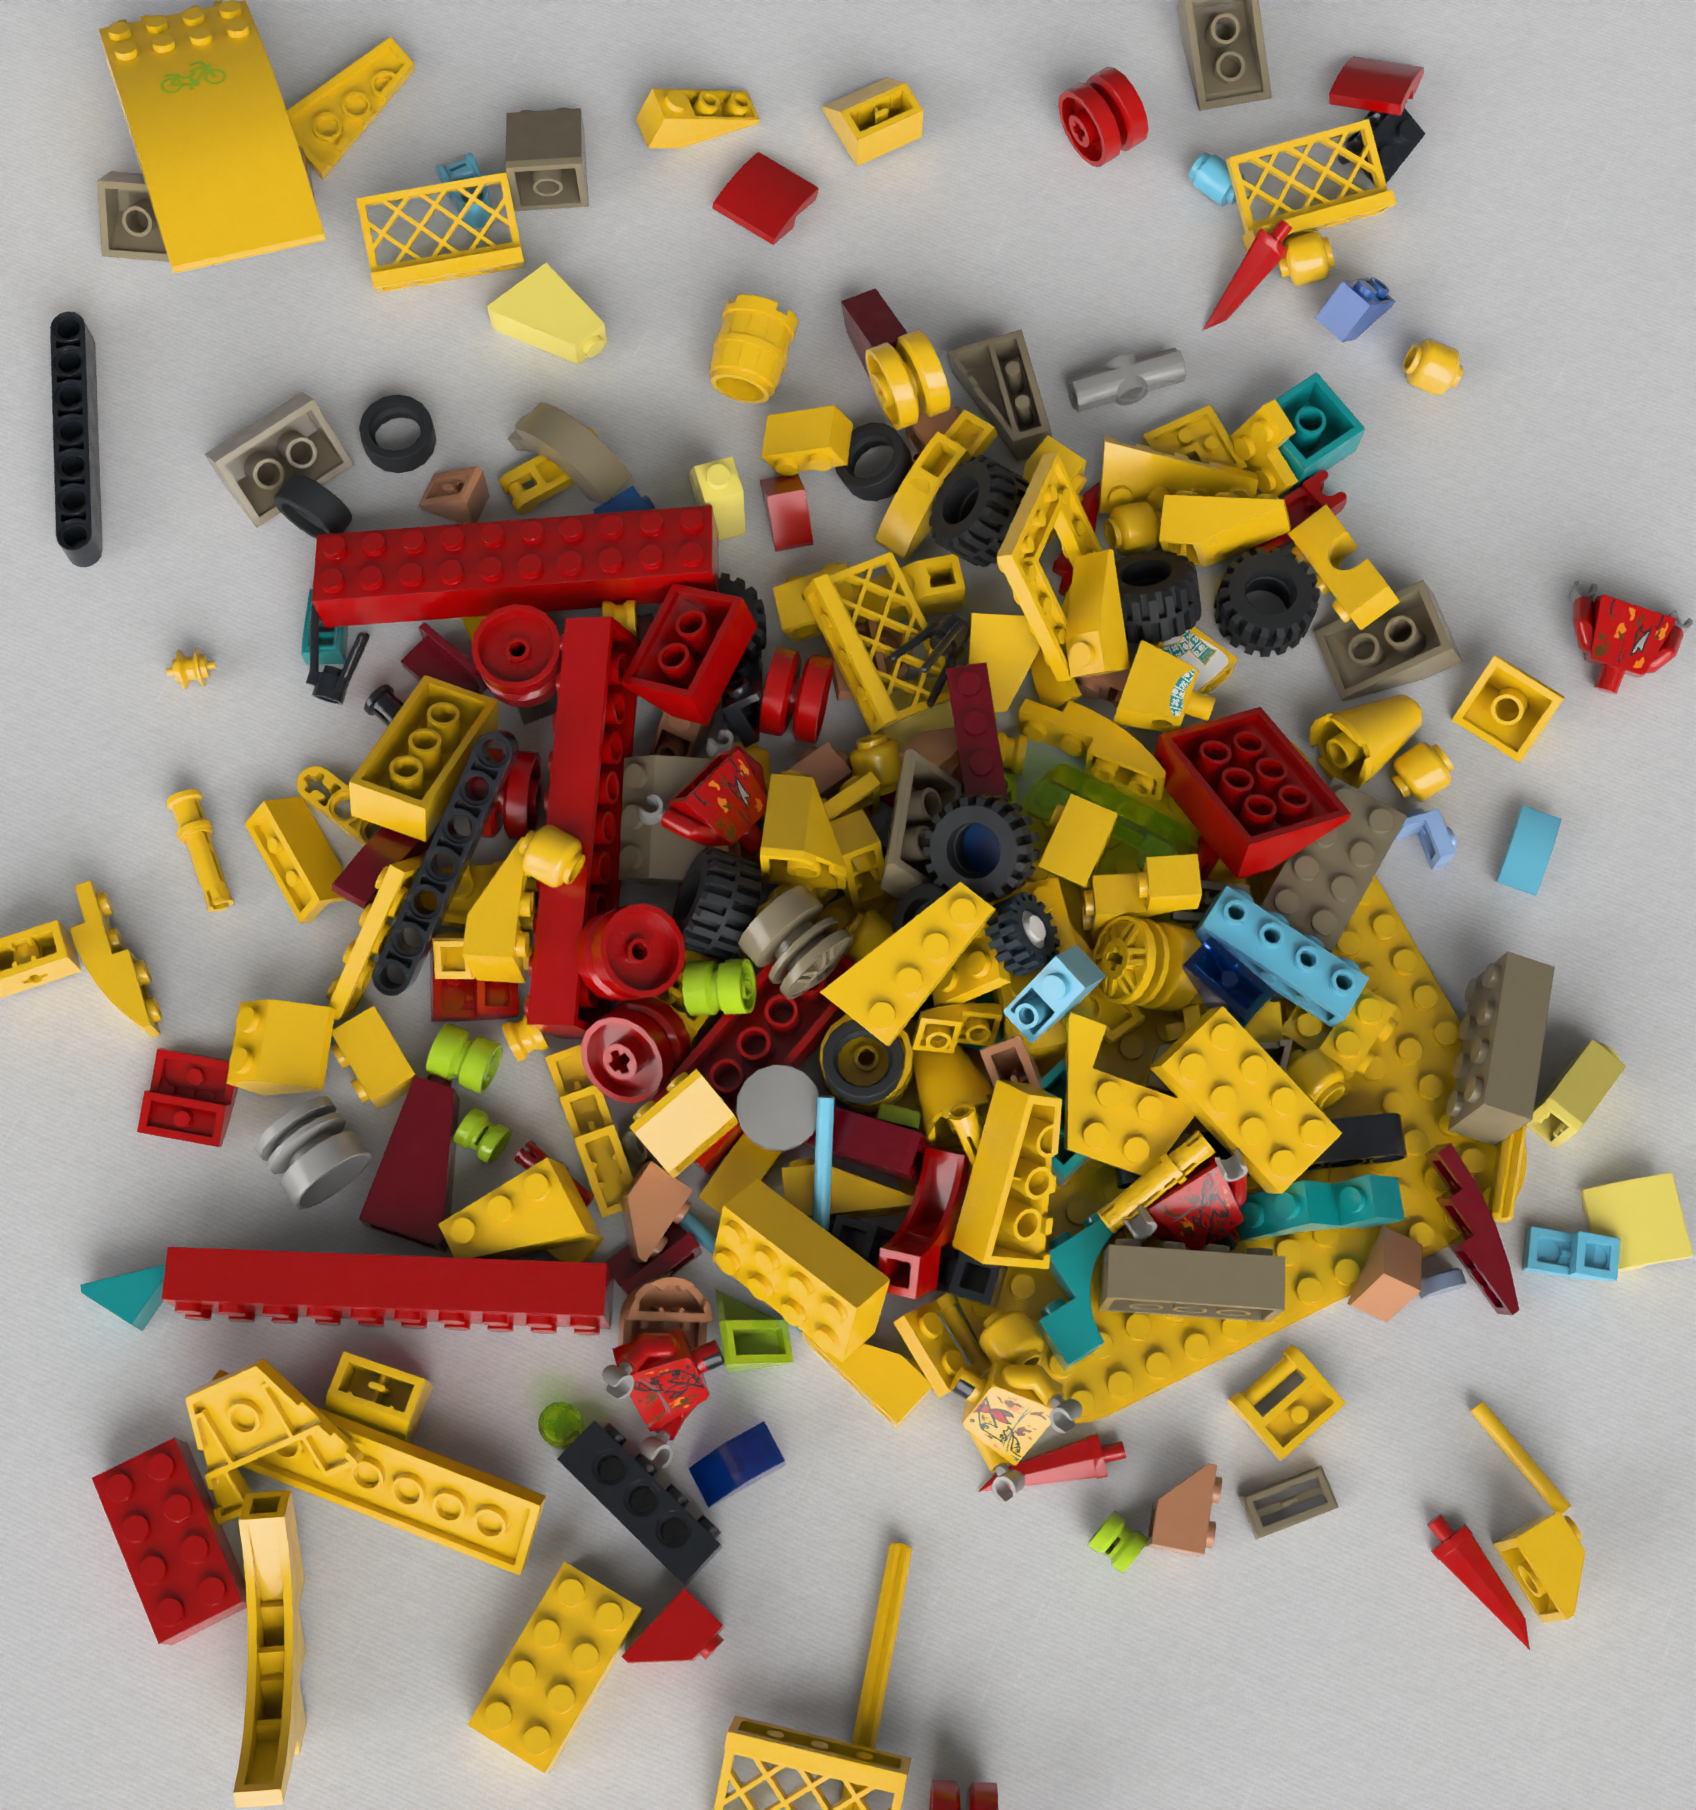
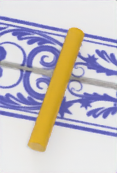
M1481 1401L1470 1410L1472 1415L1554 1512L1560 1511L1562 1514L1572 1506L1488 1405Z

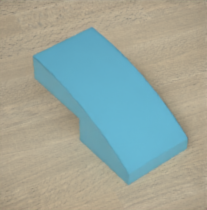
M1522 805L1509 837V846L1495 881L1536 896L1562 819Z
M1531 1226L1525 1231L1522 1271L1576 1279L1615 1282L1618 1276L1620 1238L1582 1231L1571 1234Z

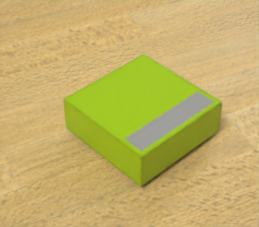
M883 1103L880 1104L877 1120L918 1132L922 1114L918 1111Z

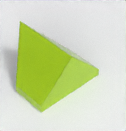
M715 1289L727 1374L793 1363L788 1322L777 1320Z

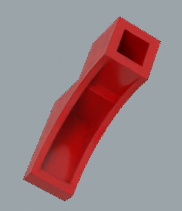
M936 1145L925 1147L922 1170L909 1211L896 1234L889 1242L880 1247L878 1270L890 1279L887 1293L917 1299L937 1288L941 1246L954 1239L967 1191L970 1161L965 1151Z

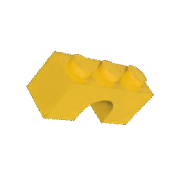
M1327 504L1288 533L1297 545L1290 551L1296 555L1299 563L1304 560L1308 565H1312L1317 572L1315 573L1317 587L1324 596L1329 592L1333 593L1337 600L1331 606L1344 623L1352 619L1361 631L1400 602L1368 558L1352 569L1340 570L1343 560L1359 547Z

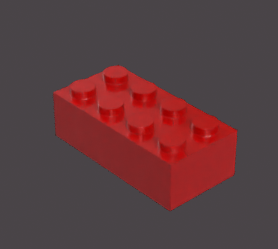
M174 1437L92 1477L158 1644L174 1645L247 1608L246 1582L224 1529L215 1518L214 1505L187 1442Z

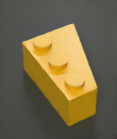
M1071 794L1066 806L1058 804L1052 815L1045 838L1046 843L1041 854L1043 856L1038 867L1089 890L1092 876L1097 874L1105 856L1118 813Z
M548 1157L438 1224L454 1258L511 1259L525 1256L531 1252L556 1249L571 1243L602 1238L565 1164Z

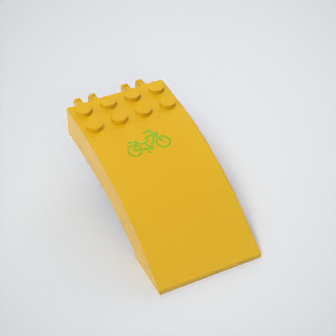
M246 0L215 1L213 7L202 9L199 5H194L182 13L167 16H149L148 14L141 16V21L127 23V20L123 19L108 27L99 29L108 68L129 129L173 273L326 240L292 125L269 58Z

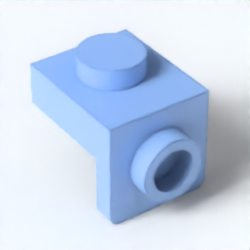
M1420 808L1405 813L1407 818L1395 840L1417 834L1431 870L1447 866L1456 854L1457 842L1452 829L1445 826L1439 809L1424 812Z

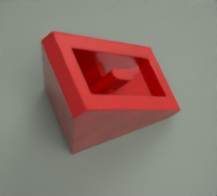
M798 473L793 476L783 475L760 480L775 552L813 545L806 492Z

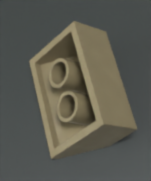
M111 171L98 179L102 256L169 262L143 175L140 173Z
M303 392L204 454L227 490L257 528L281 513L274 504V496L290 475L295 473L304 475L324 485L354 465L315 400Z
M913 749L905 751L898 776L880 886L881 889L900 901L911 888L921 883H934L938 878L936 872L928 873L925 866L932 862L930 855L923 856V846L930 845V839L924 836L927 828L934 827L935 823L931 820L935 814L943 812L945 810L943 807L948 803L961 798L962 784Z
M663 755L624 758L618 880L651 886L682 884L691 863L707 846L686 840L661 826V821L654 825L643 823L638 816V808H642L648 813L656 812L658 809L647 803V796L652 794L661 798L665 810L671 808L667 802L712 760L711 758Z

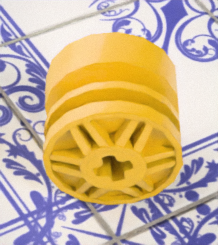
M1118 916L1107 923L1100 933L1093 951V963L1106 975L1096 988L1101 997L1110 1003L1143 1006L1144 1008L1161 1011H1178L1190 1003L1200 986L1204 968L1201 942L1195 932L1185 925L1154 922L1151 919H1140L1134 916Z

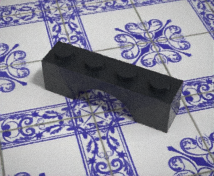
M837 1214L831 1234L878 1269L880 1247L889 1242L896 1232ZM941 1246L938 1283L935 1290L996 1308L1008 1266L982 1264L960 1250Z

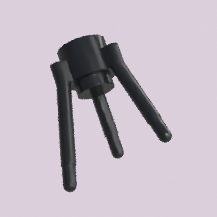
M312 604L310 618V661L306 684L314 686L313 697L342 705L349 682L370 636L363 632L357 635L343 669L325 665L323 672H319V615Z
M947 614L939 623L931 621L921 633L889 655V659L895 661L930 638L929 644L933 651L920 667L921 672L926 673L940 656H948L927 700L928 707L934 706L947 681L946 668L954 667L957 659L964 652L962 645L969 637L970 629L960 617L954 614Z

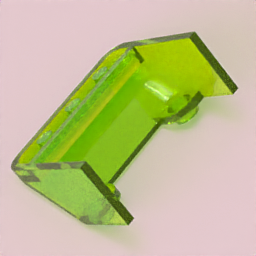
M1057 764L1049 768L1030 788L1021 803L1023 809L1020 813L1023 817L1030 815L1041 821H1050L1057 805L1066 806L1071 794L1118 813L1111 836L1138 850L1136 861L1141 872H1143L1146 857L1187 855L1191 845V835L1188 829L1180 822L1068 764Z

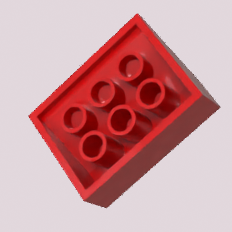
M1261 707L1174 730L1159 736L1154 757L1166 772L1165 790L1236 879L1274 868L1350 819L1351 812Z

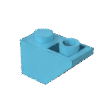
M1075 945L1056 955L1006 1007L1003 1013L1030 1043H1033L1075 1008L1106 975L1078 945Z

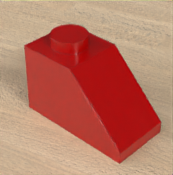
M683 1588L621 1657L631 1664L695 1661L699 1655L707 1660L724 1641L719 1633L725 1627L696 1598Z

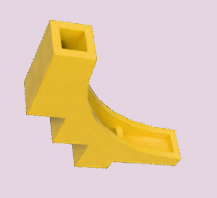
M291 1490L246 1493L238 1520L246 1582L248 1663L244 1729L239 1766L233 1791L236 1808L284 1804L294 1755L300 1754L306 1728L299 1681L306 1652L299 1611L305 1574Z

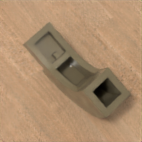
M540 402L530 413L520 418L515 424V431L508 438L516 450L535 452L555 463L572 479L590 501L607 503L632 477V474L618 457L593 432L566 412L550 404Z

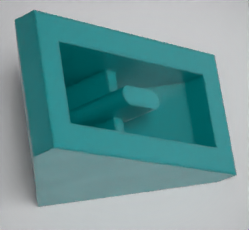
M165 1265L80 1284L81 1293L127 1323L143 1331L163 1303L161 1298Z

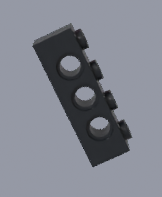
M594 1420L557 1460L686 1587L721 1550L722 1545L716 1540L721 1532L703 1514L696 1520L684 1509L690 1501L673 1484L664 1489L653 1478L658 1470L641 1453L635 1458L628 1454L622 1448L627 1439L613 1425L608 1422L602 1428ZM609 1458H619L624 1465L622 1475L614 1481H606L602 1479L600 1474L601 1465ZM641 1488L651 1489L655 1494V1503L646 1512L635 1511L631 1504L633 1494ZM672 1519H680L687 1526L685 1538L676 1544L666 1542L662 1533L664 1525Z

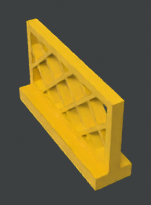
M1369 119L1226 159L1245 230L1242 239L1246 251L1249 250L1260 228L1270 234L1280 219L1292 227V230L1284 239L1287 240L1288 238L1312 231H1319L1380 214L1397 204L1393 189L1389 191L1387 189ZM1358 131L1361 132L1364 148L1359 156L1342 147L1347 135ZM1340 137L1337 143L1331 140ZM1320 142L1333 150L1325 166L1307 156L1312 145ZM1305 146L1302 153L1296 150L1297 148ZM1285 152L1298 160L1290 176L1272 166L1277 154ZM1337 154L1355 164L1347 180L1329 170ZM1270 156L1267 163L1260 159ZM1251 162L1263 169L1254 186L1242 179L1239 164ZM1302 163L1320 173L1312 190L1294 179ZM1360 167L1372 174L1375 184L1374 189L1364 191L1352 184ZM1267 173L1285 183L1277 199L1259 189ZM1325 177L1342 186L1337 198L1331 201L1317 193ZM1290 186L1308 196L1301 209L1293 210L1282 203ZM1245 190L1248 191V192H1250V195L1248 196V198H1247V195H1246ZM1347 190L1353 193L1352 195L1345 196ZM1256 196L1273 207L1266 219L1254 222L1250 204ZM1312 200H1314V201H1316V202L1319 203V204L1310 206ZM1277 210H1280L1284 213L1281 215L1274 216Z
M507 172L356 198L371 269L373 288L376 293L525 267ZM501 183L503 199L494 211L477 199L485 186ZM476 188L473 194H470L465 189ZM458 191L469 199L458 217L440 206L448 192ZM439 194L435 201L428 197L430 195ZM419 197L431 205V208L420 224L402 212L410 199ZM401 201L397 208L390 202ZM473 203L491 214V217L480 233L462 221ZM383 204L394 212L383 230L369 222L367 206ZM504 206L506 207L508 220L500 215ZM436 209L454 221L443 239L425 228ZM399 216L417 228L405 246L387 234ZM496 218L510 228L512 242L496 245L485 237ZM459 225L477 237L469 250L458 251L447 243ZM371 229L379 234L375 242H373ZM421 232L439 243L430 257L421 258L410 250ZM385 238L402 251L394 263L378 266L375 251ZM481 241L489 245L487 247L477 248ZM444 247L452 252L439 255ZM406 254L414 258L413 260L402 261Z
M892 551L830 576L826 573L814 578L802 593L872 735L886 730L895 723L950 700L947 681L944 685L947 691L938 696L933 707L927 706V700L931 692L922 689L927 672L939 677L946 663L944 656H940L926 673L920 671L916 686L896 678L901 661L920 669L933 651L929 644L930 638L923 641L927 650L924 661L908 654L902 655L894 661L890 675L877 670L872 661L875 650L888 656L897 650L878 642L883 626L903 633L899 647L908 642L909 637H915L928 626ZM885 565L892 579L889 590L869 581L873 569ZM865 573L864 578L858 577V575ZM846 581L860 587L855 603L841 598L835 584ZM866 590L886 598L881 614L861 606ZM892 601L906 607L909 613L907 625L887 617ZM857 615L878 623L873 639L858 633L854 625ZM893 686L913 694L908 708L897 712L890 698ZM919 697L925 699L924 701L917 703Z
M735 1715L727 1731L724 1746L725 1754L714 1810H724L725 1805L738 1796L741 1797L748 1810H760L748 1790L764 1780H767L779 1799L764 1810H779L783 1807L786 1810H797L792 1801L810 1790L823 1810H842L853 1802H856L861 1810H871L863 1796L874 1789L894 1793L892 1807L888 1810H901L912 1758ZM735 1755L752 1758L761 1773L743 1784L732 1768ZM766 1762L772 1763L774 1765L769 1767ZM785 1767L797 1769L805 1781L804 1785L788 1795L774 1775ZM811 1773L817 1774L818 1776L813 1778ZM829 1778L842 1780L850 1792V1795L832 1806L818 1786ZM729 1782H731L735 1789L727 1794ZM855 1784L862 1785L863 1787L858 1789Z

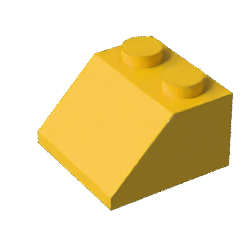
M274 999L240 1002L232 1054L229 1060L227 1084L263 1096L323 1091L336 1009L327 1006Z
M1560 1511L1535 1517L1493 1543L1494 1548L1542 1623L1568 1620L1575 1615L1586 1550L1580 1543L1582 1534L1579 1528L1569 1516L1564 1517Z

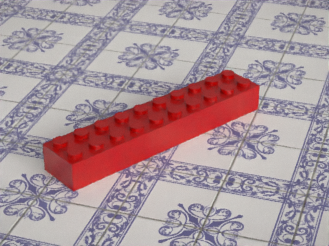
M712 505L318 534L312 603L324 627L327 628L488 616L494 610L512 604L530 605L543 612L602 608L603 601H612L615 605H623L627 600H636V605L658 604L664 601L673 583L719 593L718 529Z
M611 616L566 618L565 630L561 634L559 641L562 661L561 671L556 676L558 703L557 711L552 716L554 744L553 750L548 757V768L551 776L549 790L544 797V808L547 813L546 825L556 826L581 842V853L585 855V862L579 874L570 885L563 883L559 887H549L536 880L539 900L538 911L534 914L532 921L535 942L534 952L531 954L528 962L531 983L530 994L525 999L524 1012L527 1018V1025L561 1039H583L585 1032L598 1019L609 1013L610 1000L598 997L585 986L577 971L575 948L578 935L589 919L603 911L619 908L621 880H618L624 758L632 757L638 697L637 694L624 687L621 680L641 641Z
M168 1247L161 1300L175 1308L174 1312L185 1314V1319L195 1321H210L212 1314L227 1315L229 1321L243 1323L255 1322V1316L272 1317L271 1322L297 1324L298 1317L315 1319V1324L325 1326L341 1325V1319L358 1320L359 1326L384 1327V1320L401 1322V1327L409 1329H426L428 1322L443 1323L444 1328L448 1330L467 1331L470 1330L471 1324L488 1325V1331L513 1332L514 1325L529 1326L531 1327V1332L539 1334L557 1333V1327L574 1328V1334L594 1336L600 1335V1329H611L614 1278L607 1263Z

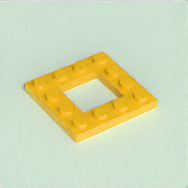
M1054 452L1042 455L996 557L1000 571L1005 573L1013 590L1014 600L1021 606L1028 620L1029 630L1036 637L1043 651L1046 665L1050 666L1057 682L1073 679L1070 677L1065 643L1071 586L1066 592L1062 607H1060L1040 565L1039 558L1052 528H1055L1061 541L1063 554L1066 558H1069L1073 569L1075 557L1102 551L1059 454Z

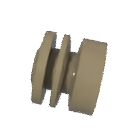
M797 885L787 890L771 902L749 924L738 942L739 947L757 967H764L776 961L768 975L769 980L773 984L782 982L780 991L787 999H794L823 981L836 968L853 943V936L846 929L837 931L839 922L835 917H828L816 923L822 914L823 905L804 885Z

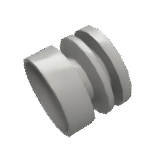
M328 1096L310 1099L285 1113L263 1132L255 1145V1151L264 1161H268L267 1167L273 1174L285 1173L282 1176L280 1185L298 1209L315 1206L341 1191L363 1172L372 1157L354 1131L342 1132L346 1120L340 1113H335L337 1108Z

